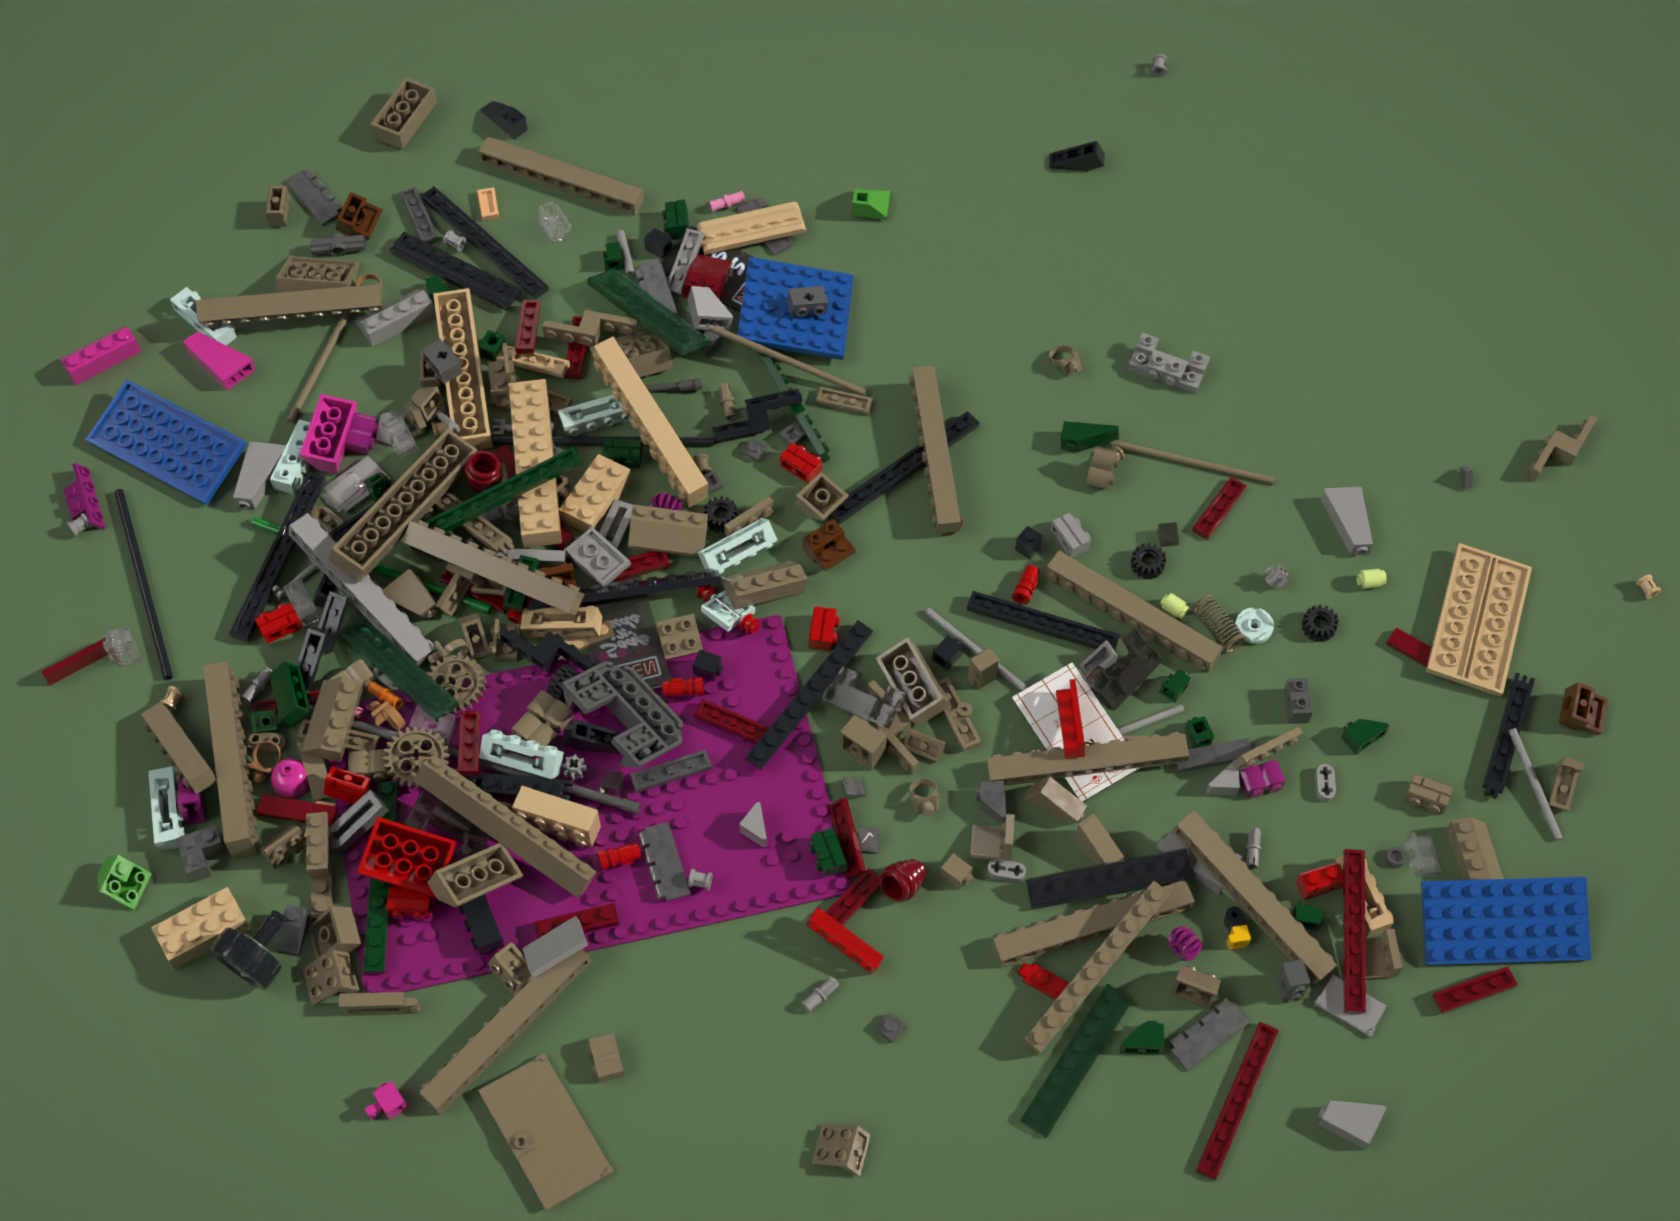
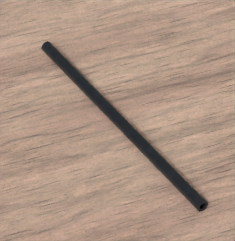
M493 436V445H514L513 436ZM552 436V442L554 445L603 446L604 438L641 440L640 436ZM678 437L684 446H714V437Z
M116 489L114 494L163 679L166 681L171 680L173 674L124 490Z

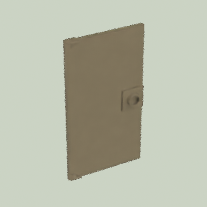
M546 1054L538 1056L531 1062L478 1090L546 1211L614 1173V1170L608 1163L551 1066Z

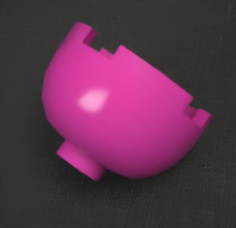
M285 759L275 765L270 779L272 787L279 797L297 799L309 791V783L302 761L298 759Z

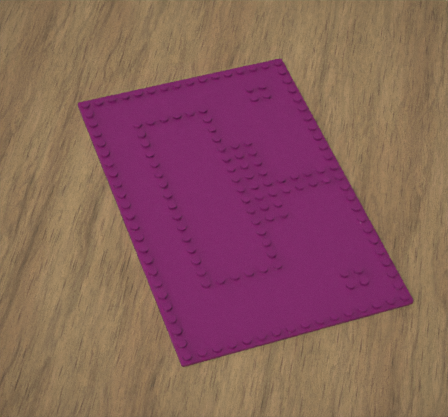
M780 615L759 618L760 627L758 631L750 635L746 634V629L741 630L739 625L729 632L721 626L698 631L703 650L721 656L722 665H724L721 676H717L715 682L703 678L704 696L664 697L661 682L655 679L645 681L683 721L681 745L639 768L621 767L620 763L624 757L622 754L580 751L563 746L564 729L560 734L557 733L558 741L553 746L557 750L564 752L562 764H566V757H574L576 754L577 758H584V765L587 767V771L582 773L583 778L575 779L573 781L574 785L621 799L625 798L641 803L638 815L593 800L572 794L568 795L571 797V802L598 810L601 825L592 848L588 846L580 847L569 840L561 841L551 834L546 835L596 871L587 890L578 898L505 847L523 874V877L485 894L505 947L512 942L524 955L522 948L537 940L534 921L615 903L619 925L585 932L584 935L588 946L583 948L585 952L842 896L852 885L851 880L846 879L845 872L835 873L826 878L823 877L822 872H818L814 861L817 859L815 854L811 855L808 848L811 834L833 828L828 809L830 800L808 716L804 717L761 771L745 760L756 744L694 718V713L701 700L705 699L769 728L800 691ZM660 639L649 641V643H646L648 646L638 643L636 647L627 646V649L617 648L616 651L610 653L615 654L616 652L618 658L614 659L609 658V655L606 653L611 649L587 654L594 659L595 666L605 661L612 662L614 666L658 655L664 676L657 678L658 680L670 681V679L674 678L689 680V677H693V679L699 677L693 674L692 668L698 653L665 660ZM564 658L557 660L547 672L536 665H530L486 674L484 678L487 683L483 684L486 690L480 691L483 697L476 698L479 703L473 702L471 704L473 709H470L468 706L465 707L466 711H480L479 753L482 736L491 730H499L507 736L512 735L511 728L528 712L527 706L541 690L547 692V687L550 685L549 682L553 679L552 676L556 674L558 669L560 670L561 666L566 664L580 673L584 671ZM422 688L393 693L403 699V705L397 711L404 719L406 726L400 731L406 733V727L413 731L414 726L417 727L418 731H421V728L425 726V732L433 729V736L437 733L440 734L439 740H445L443 746L459 750L461 709L458 710V715H455L453 711H451L450 715H447L445 711L440 714L438 709L434 710L427 703V699L423 695L425 692ZM377 697L360 700L358 707L364 708V713L359 721L375 725L370 714L372 712L369 709V704L373 701H378L380 704L383 703ZM606 705L586 715L578 706L572 709L574 717L570 722L576 719L620 733L628 730ZM387 720L379 725V727L398 732ZM380 737L381 740L377 750L390 749L387 747V742L393 743V741ZM706 749L712 770L636 794L630 773ZM344 750L341 762L329 759L330 769L333 766L348 771L350 751ZM506 750V752H503V753H505V754H508L509 752H511V753H515V754H518V755H522V756H525V757H528V758H532V759H535V760H536V758H539V756H536V755L533 756V757H531V756L524 755V754H521V753H518V752H514V751H511V750ZM416 755L414 760H418L419 756ZM447 759L449 767L458 771V760ZM407 765V767L402 770L409 771L412 767L410 765ZM561 766L560 775L554 777V779L572 781L571 777H564L565 770H562ZM478 767L479 773L502 774ZM394 776L385 781H393ZM371 779L370 790L377 795L378 782ZM400 780L398 781L396 823L456 841L450 865L500 843L450 806H446L443 801L422 786L417 790L416 786L412 785V788L408 790V784L400 787ZM491 795L498 802H506L512 806L516 800V797ZM335 799L336 807L338 808V819L353 804ZM757 802L761 804L767 847H761L740 833V822ZM668 822L687 884L692 869L706 874L711 872L713 877L709 891L702 887L692 886L689 887L690 896L666 901V899L658 900L654 889L656 884L652 882L648 869L650 866L647 865L643 852L645 848L641 846L638 833L645 831L646 827ZM374 825L343 852L351 908L361 945L357 949L364 993H405L493 973L488 963L504 947L481 956L479 949L474 950L470 939L474 937L472 931L467 932L464 920H467L465 913L460 914L458 907H453L434 898L430 918L415 920L412 917L404 916L403 919H394L389 916L385 974H364L363 962L370 878L357 874V870ZM638 843L641 853L640 859L633 860L634 863L624 866L618 864L614 868L610 866L607 870H601L597 851L603 849L606 851L607 848L615 849L627 844Z

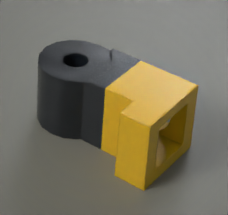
M1238 907L1228 908L1223 919V923L1228 928L1230 934L1226 941L1228 950L1248 947L1251 938L1242 910Z

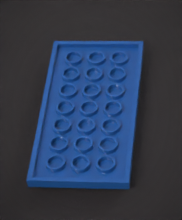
M127 379L85 439L88 443L205 505L209 503L248 444L245 440Z
M1586 877L1421 881L1426 965L1591 960Z

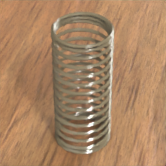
M1208 594L1201 597L1192 606V611L1201 619L1204 626L1209 629V632L1219 642V645H1222L1225 652L1234 651L1245 641V636L1240 634L1241 631L1238 630V627H1235V624H1232L1233 621H1230V617H1227L1228 615L1225 614V611L1219 608L1220 605H1217V601H1215L1212 595ZM1210 597V599L1202 603L1198 609H1195L1199 603ZM1215 614L1213 617H1211L1210 620L1206 621L1210 616ZM1233 626V628L1228 630L1224 635L1220 636L1223 632H1225L1227 629ZM1233 629H1236L1226 639L1222 640L1224 636L1228 635ZM1239 632L1236 636H1234L1227 643H1225L1226 640L1231 638L1235 633Z

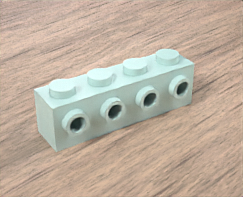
M298 421L270 478L273 489L295 494L297 488H300L302 478L309 470V463L302 459L299 454L311 422Z

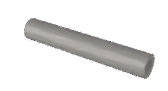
M619 230L616 232L620 243L626 275L633 276L635 271L626 235L623 230Z

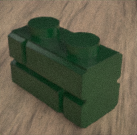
M682 199L676 200V202H666L665 210H662L663 219L667 221L663 223L664 231L672 239L684 238L687 228L689 229L686 201Z
M604 438L602 456L629 469L640 467L642 440Z
M833 828L810 835L808 848L811 855L815 854L817 859L814 861L818 872H822L823 877L826 878L847 870V862Z

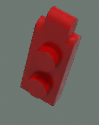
M1022 963L1017 972V975L1023 978V983L1054 1000L1069 984V982L1035 963H1032L1031 966L1027 963Z

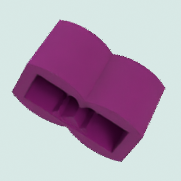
M360 413L354 414L345 441L346 450L367 455L370 449L373 450L375 445V439L373 438L377 434L379 426L377 417Z
M1277 760L1243 768L1239 771V780L1246 797L1252 796V798H1257L1263 795V792H1278L1284 787L1286 782Z

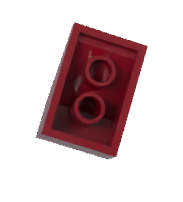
M698 254L683 282L684 297H689L691 286L709 287L720 300L733 264L732 261Z

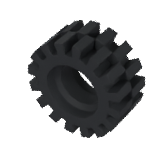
M716 496L713 497L714 501L710 499L708 504H705L704 514H708L707 527L710 526L711 530L715 528V532H719V529H722V532H724V525L738 517L737 505H734L733 500L729 502L728 497L724 500L723 496H720V499L717 500ZM723 510L728 515L725 518H716L714 513Z
M1143 543L1141 547L1138 545L1136 550L1134 549L1131 559L1133 572H1137L1138 577L1143 575V579H1146V576H1149V580L1153 579V575L1157 578L1159 574L1163 573L1165 567V551L1162 552L1161 547L1157 549V544L1151 546V543H1147V546H1145V543ZM1143 557H1151L1156 563L1154 565H1146L1141 559Z
M1316 605L1312 606L1304 615L1301 624L1303 625L1302 631L1305 630L1304 634L1306 636L1310 635L1309 639L1312 640L1314 637L1316 642L1321 639V642H1325L1326 639L1330 640L1338 627L1339 619H1337V613L1333 614L1334 610L1331 608L1329 611L1326 605L1325 608H1322V605H1318V608ZM1322 619L1327 623V627L1319 628L1314 625L1313 620Z
M566 664L561 666L560 670L558 669L556 674L552 676L553 679L549 682L550 685L547 687V693L556 700L566 702L561 684L580 674V672Z

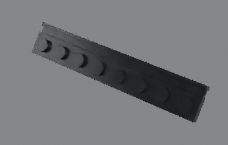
M403 232L394 242V246L389 248L391 254L435 276L439 275L441 279L461 289L469 288L471 294L505 311L521 294L520 288L406 232Z
M1187 848L1027 878L1026 885L1031 909L1148 887L1153 881L1158 884L1189 879L1192 878Z

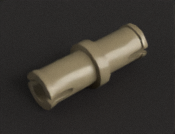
M724 383L718 387L721 395L720 404L724 409L725 419L734 420L737 417L734 409L735 400L731 395L730 385Z

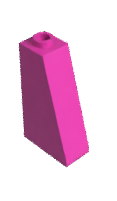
M198 331L183 341L187 353L226 390L256 370L250 357Z

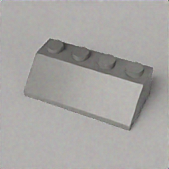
M417 289L383 306V308H379V311L371 312L355 320V322L373 347L435 316L433 302L426 292Z

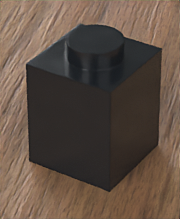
M653 228L644 238L645 250L661 259L672 249V237L656 228Z
M1026 526L1016 539L1015 551L1031 560L1041 547L1043 535Z
M947 635L933 650L932 660L948 671L962 656L963 646L957 639H952Z
M700 649L692 665L693 674L715 682L717 676H721L724 669L722 657Z

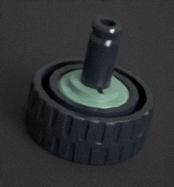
M276 910L271 912L272 914L266 918L252 938L233 928L227 927L217 937L209 950L227 969L260 990L267 989L282 968L277 959L265 948L280 929L282 923L286 921V918Z

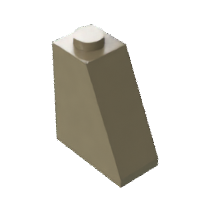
M411 569L405 571L382 590L383 594L387 598L392 599L395 604L425 619L433 617L438 612L439 608L436 607L437 601L417 574Z
M1051 777L1032 784L1023 799L1030 805L1067 825L1080 822L1085 815L1084 810L1087 805Z
M1094 813L1078 824L1074 841L1096 865L1123 860V854Z

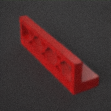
M1069 679L1070 689L1056 690L1065 759L1085 757V741L1075 679Z
M819 907L805 924L871 975L884 958L882 954Z

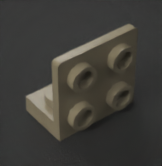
M503 343L504 360L488 362L492 396L509 394V383L516 382L511 349H507L506 343Z
M694 614L656 622V630L660 637L665 660L698 653L700 649L703 650Z
M1006 814V822H1002L1001 827L973 825L970 856L972 858L1011 861L1014 815Z
M291 825L260 847L259 850L275 869L278 866L284 865L294 854L302 852L306 847V840L301 829L298 826L294 827Z
M1386 929L1382 937L1366 938V979L1397 977L1402 970V963L1395 930Z
M331 950L303 967L311 1005L316 1006L339 991L345 993H356L359 991L350 953Z
M823 1123L812 1164L815 1166L839 1167L846 1170L852 1176H860L871 1135L858 1125Z

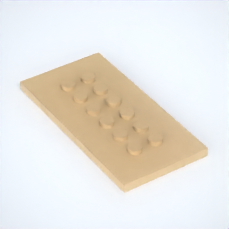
M1459 543L1456 548L1426 672L1501 697L1506 683L1532 567Z

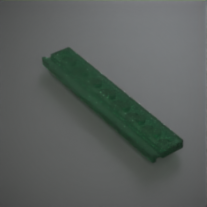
M362 618L353 625L348 633L342 634L343 638L436 723L439 722L438 719L442 716L445 717L459 705L458 701L365 618Z
M1107 983L1020 1122L1037 1133H1041L1045 1138L1049 1136L1133 1002L1132 998L1125 996L1124 993Z

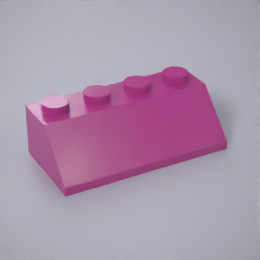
M122 326L59 358V361L74 384L77 385L136 355L141 350L129 328Z
M321 394L299 456L319 471L337 475L346 450L345 441L355 413H358L357 402Z

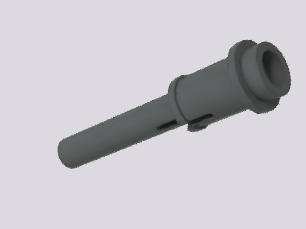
M695 377V379L679 380L677 383L645 386L649 392L680 389V391H699V389H702L701 378L697 379Z

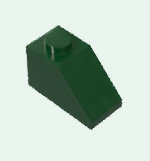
M1358 719L1354 723L1350 721L1343 727L1344 731L1341 739L1357 755L1385 736L1390 726L1388 723Z
M1157 1021L1142 1023L1122 1042L1120 1053L1162 1055L1165 1048L1164 1024H1160Z

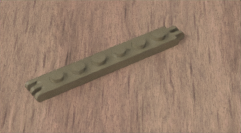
M446 491L433 506L444 512L462 503V501ZM478 516L460 525L497 554L501 552L506 555L508 553L506 548L509 550L514 549L511 538L482 516Z

